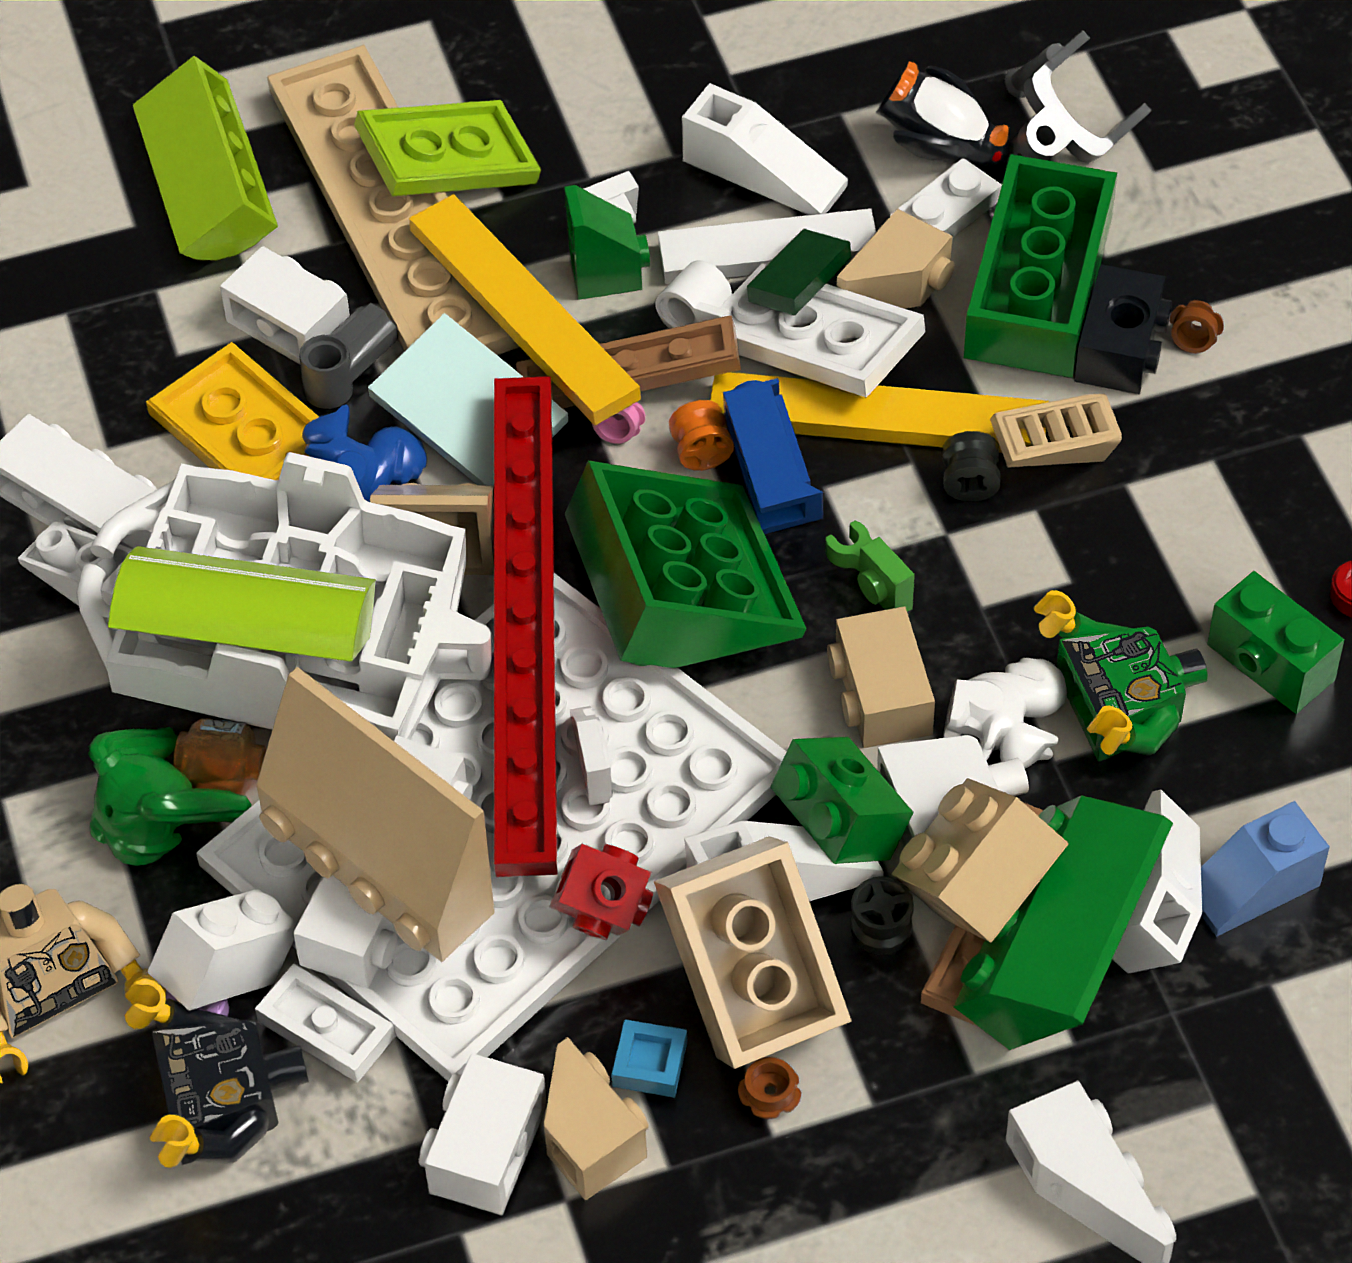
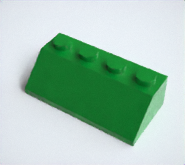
M1082 795L1057 807L1050 805L1039 814V817L1069 844L991 943L985 940L979 953L965 966L960 977V981L964 985L953 1007L1008 1050L1083 1024L1171 830L1173 822L1167 817Z

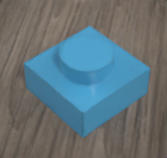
M624 1020L612 1071V1087L675 1098L687 1046V1030Z

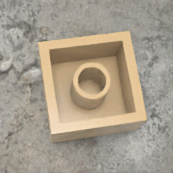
M967 778L963 784L955 786L943 797L938 807L939 814L926 831L914 836L905 845L900 854V864L891 875L906 885L913 894L942 919L991 943L1069 843L1017 797Z

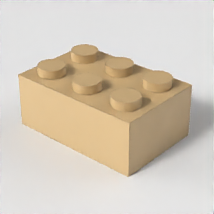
M768 836L653 881L715 1055L719 1060L735 1069L851 1022L788 842Z

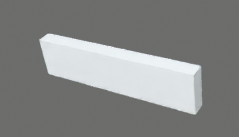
M871 209L658 231V245L665 284H670L691 262L697 260L712 264L723 273L725 278L751 275L762 263L768 265L803 228L850 241L851 258L844 264L848 265L876 233Z

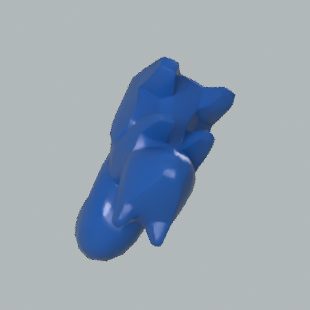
M342 405L336 412L310 421L302 431V439L307 444L305 453L313 458L351 467L363 498L370 502L371 494L380 485H390L391 482L402 485L408 483L411 479H418L427 464V453L422 442L414 434L397 426L385 427L374 433L367 445L348 437L347 431L350 417L348 405Z

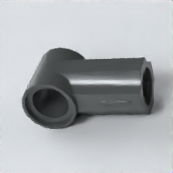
M372 303L366 307L360 306L330 335L315 336L303 344L300 348L299 357L303 391L306 400L310 404L321 409H332L348 402L353 394V381L398 340L397 326L391 322L385 310Z

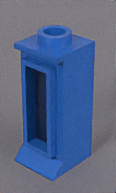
M778 378L764 382L758 380L746 381L736 386L733 390L723 392L725 423L734 442V451L753 510L764 534L823 519V492L810 485V478L783 396L779 393Z

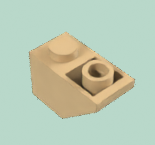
M567 1037L557 1044L544 1121L547 1156L586 1201L647 1158L646 1130L649 1128V1124L644 1113L630 1097H625L621 1100L608 1085L610 1084L609 1076L598 1058L591 1052L583 1055Z

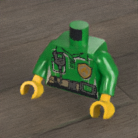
M1058 590L1049 591L1034 606L1036 613L1046 616L1039 623V630L1046 638H1052L1058 633L1063 638L1059 641L1057 668L1061 670L1067 688L1066 696L1097 761L1106 760L1123 751L1147 756L1156 753L1182 721L1186 697L1185 688L1207 682V667L1201 652L1196 648L1169 656L1155 629L1148 626L1130 628L1095 621L1076 612L1073 602L1064 593Z

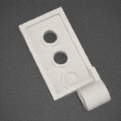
M693 261L658 295L655 303L660 319L669 329L731 315L736 328L740 356L865 398L869 396L925 333L924 315L829 284H825L795 316L748 302L747 285L767 266L763 263L732 294L728 280L719 269L705 261Z

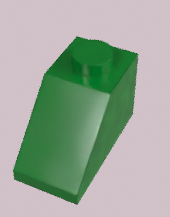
M576 185L565 186L569 260L578 300L642 290L641 268L650 267V253L646 235L636 236L632 215Z

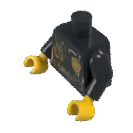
M140 979L134 982L125 994L127 1000L140 1003L133 1004L125 1013V1020L128 1026L134 1029H143L152 1020H155L158 1029L152 1030V1036L169 1115L163 1116L159 1120L149 1138L152 1142H166L158 1155V1159L164 1167H175L180 1162L182 1165L195 1161L234 1163L238 1161L266 1135L267 1131L274 1129L279 1124L272 1091L309 1083L301 1046L263 1054L255 1022L249 1020L241 1021L199 1008L188 1010L178 1001L169 998L166 1000L162 987L149 979Z

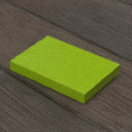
M501 100L361 110L356 115L354 126L392 196L537 184L541 169Z

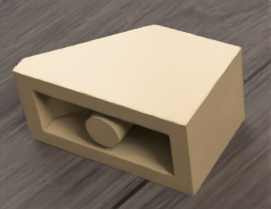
M897 209L837 276V287L904 309L920 307L935 289L938 291L942 290L948 284L953 274L955 264L951 260L952 236Z

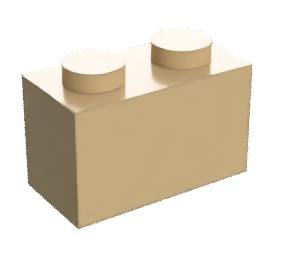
M906 607L836 619V643L827 645L829 667L833 679L843 678L846 691L841 692V703L845 722L848 727L857 726L863 748L933 735L935 700Z

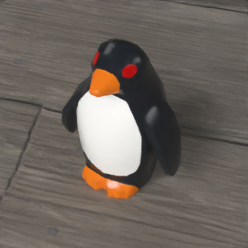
M909 61L876 111V114L887 119L898 129L893 133L896 143L918 157L957 163L964 158L974 166L986 169H993L999 166L1008 157L1010 150L1009 127L1007 125H993L983 113L965 82L949 70L929 66L925 69V73L918 71L915 63Z

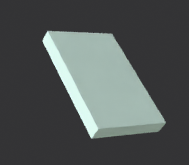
M444 313L368 387L369 396L475 484L494 485V378H517L523 376ZM552 400L553 437L568 422V412Z

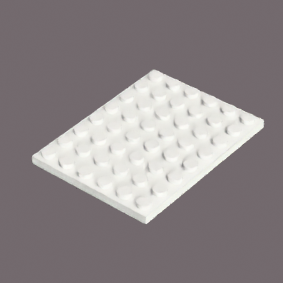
M555 573L558 875L496 877L493 604L475 619V621L486 625L491 632L492 671L490 676L484 680L440 679L411 740L464 757L467 783L472 785L471 801L484 810L495 913L443 962H440L424 948L421 951L412 949L398 935L397 947L391 963L386 969L378 968L369 988L325 974L355 1001L393 1023L396 1037L448 1082L454 1073L462 1075L471 1053L483 1057H488L622 935L617 936L610 933L608 940L589 936L572 927L575 920L574 917L549 908L572 849L583 843L602 851L604 844H608L638 856L639 860L636 866L651 872L646 885V889L654 892L649 907L650 910L660 901L653 881L687 869L684 837L739 821H748L776 795L770 786L787 752L679 668L654 665L637 666L630 662L620 661L601 609ZM591 706L595 710L596 717H599L611 768L613 796L608 803L589 806L570 716V709ZM257 801L196 852L199 866L233 895L260 889L263 893L276 899L281 909L299 923L323 876L312 868L300 848L290 840H287L285 843L278 841L265 829L259 817L262 813L260 801ZM601 884L603 896L610 900L609 889ZM294 940L293 943H292V946L296 949L295 940Z

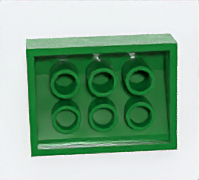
M588 460L565 512V517L620 661L630 662L637 666L654 665L678 668L803 637L807 628L743 485Z

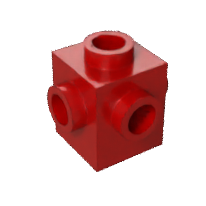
M581 843L571 850L549 908L574 917L575 920L572 927L576 930L601 940H608L610 933L618 936L629 931L631 924L637 926L642 924L654 894L653 891L646 889L651 872L636 866L639 857L627 850L604 844L602 851H599ZM601 884L609 889L610 900L603 896Z

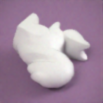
M1022 658L1017 663L1008 664L1005 668V673L989 672L977 675L969 680L957 679L947 710L943 738L962 736L963 734L979 738V745L986 761L993 751L1000 750L1001 762L1019 758L1025 769L1038 760H1049L1053 756V752L1049 747L1055 746L1058 743V737L1024 723V717L1043 718L1055 713L1065 704L1067 688L1061 670L1045 659Z

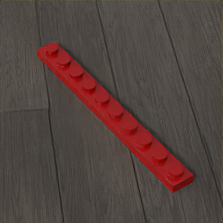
M551 376L494 378V866L496 877L558 875Z

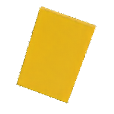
M233 342L146 401L149 415L209 468L232 470L271 480H279L287 453L292 452L309 456L305 453L307 444L302 439V431L310 421L319 417Z

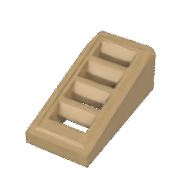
M1106 394L1082 395L994 413L990 418L1007 467L1103 462L1122 439L1121 431ZM1066 426H1069V427H1070V430H1071V432H1072L1073 438H1070V435H1069V432H1068ZM1043 427H1046L1047 432H1048V434H1049V437H1050V440H1051V442H1049V443H1048V440H1047V437H1046V435H1045V432H1044ZM1020 429H1026L1032 446L1026 447Z

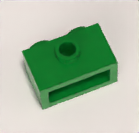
M1252 571L1214 603L1207 645L1297 714L1335 681L1345 639L1257 572Z
M849 737L792 739L770 786L834 864L891 860L914 813Z

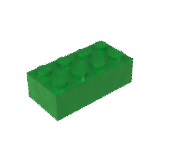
M1010 154L966 314L963 358L1073 378L1078 346L1113 216L1117 172Z

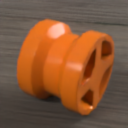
M710 400L692 401L679 407L672 413L668 421L669 430L673 439L679 443L677 453L680 462L685 468L698 471L712 469L724 463L731 456L734 450V442L729 431L723 428L725 417L718 403Z

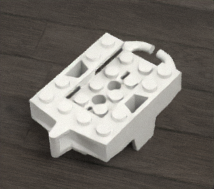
M289 452L284 459L279 480H271L232 470L195 467L181 463L175 480L125 507L106 521L93 540L90 550L97 557L111 559L119 543L126 536L137 531H149L152 534L147 544L148 548L376 579L370 639L352 662L144 633L212 649L214 652L211 657L139 640L137 631L108 628L110 605L104 601L101 592L102 583L106 575L105 571L97 565L85 564L80 573L77 589L80 613L106 667L112 692L272 730L288 674L299 667L305 672L359 684V691L318 682L393 741L396 735L411 740L440 679L484 680L490 676L492 671L491 632L489 628L457 613L466 567L465 529L451 526L414 512L364 500L352 468L340 463Z

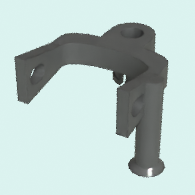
M1084 30L1063 46L1058 43L1048 46L1022 68L1011 69L1005 75L1004 82L1008 92L1018 98L1026 97L1029 105L1036 113L1022 126L1018 135L1010 142V154L1012 155L1021 154L1024 157L1048 160L1065 147L1079 160L1090 163L1104 155L1147 116L1151 110L1145 103L1125 116L1104 138H1099L1088 132L1067 112L1053 90L1050 76L1060 64L1090 39Z

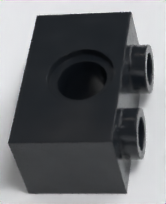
M1100 264L1078 346L1074 382L1140 395L1145 373L1156 374L1162 342L1154 340L1155 333H1166L1170 319L1172 300L1163 299L1166 276Z

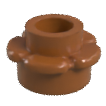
M1193 300L1187 306L1178 305L1172 311L1169 319L1173 325L1171 336L1174 343L1180 349L1190 353H1201L1208 350L1217 342V335H1221L1224 330L1222 316L1217 312L1214 313L1211 305L1203 301ZM1193 321L1200 322L1202 326H1197V325L1193 324L1192 322H1193Z
M765 1057L756 1060L747 1069L745 1079L739 1083L738 1095L740 1101L745 1106H750L755 1116L763 1119H775L781 1112L789 1113L799 1104L801 1099V1090L797 1088L799 1077L792 1067L782 1059ZM766 1087H774L776 1092L769 1095L764 1092V1089Z

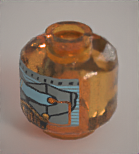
M200 718L191 725L189 731L180 732L175 747L174 767L188 778L193 789L226 790L244 796L248 792L252 780H258L266 754V746L256 744L255 733L248 724L232 720Z

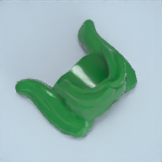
M162 727L157 730L125 729L97 735L89 745L88 754L99 775L94 793V809L89 827L90 834L96 841L108 844L115 858L124 864L139 866L159 860L181 842V835L173 832L176 827L182 824L202 822L232 823L251 807L247 796L235 794L231 791L204 788L193 789L188 778L171 763L164 760L173 753L178 743V736L174 734L173 729L170 727Z

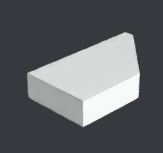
M591 706L570 709L589 806L608 803L610 798H613L611 768L599 717H596L595 710Z

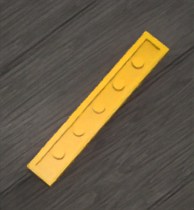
M454 194L409 217L410 231L547 376H551V380L594 426L641 400L640 386Z
M734 372L714 375L710 401L718 403L724 414L723 392L733 390L736 386L746 381L758 380L764 382L778 378L779 393L783 396L795 434L943 447L948 438L965 431L987 433L995 438L998 443L990 421L994 413L1049 402L1046 400L879 385L865 398L812 379ZM1020 429L1026 447L1032 446L1026 429Z

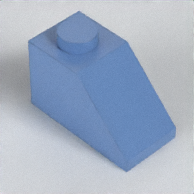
M1295 801L1243 825L1201 867V916L1216 937L1321 885L1330 846Z

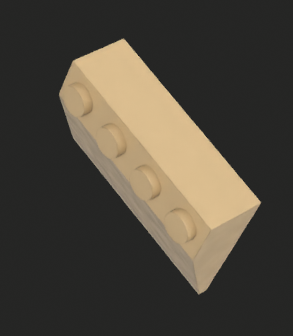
M299 667L295 668L288 674L256 785L262 811L259 815L261 823L278 841L285 843L287 840H290L304 852L308 863L321 876L330 878L333 875L346 885L352 898L363 910L370 914H375L378 911L392 922L396 932L408 946L416 951H421L424 948L440 962H443L495 913L484 810Z

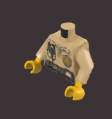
M16 884L0 893V1058L6 1054H11L15 1069L21 1075H25L27 1072V1058L18 1048L7 1044L3 1031L7 1030L10 1037L14 1038L119 983L115 975L119 970L126 978L124 983L125 993L134 982L140 979H149L159 984L147 973V968L140 967L136 959L141 955L111 914L81 900L66 904L56 889H47L35 895L30 886ZM159 984L165 992L166 996V989L161 984ZM130 1001L132 1005H133V1004H136V1003H137V1004H140V1003L135 1002V1001Z

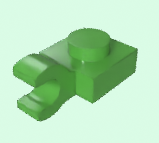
M856 520L850 523L849 538L855 544L842 545L833 535L826 537L825 552L829 561L841 568L857 569L860 572L857 577L859 587L872 604L876 605L879 603L885 610L904 606L907 612L913 609L915 574L880 537L872 540L868 529Z

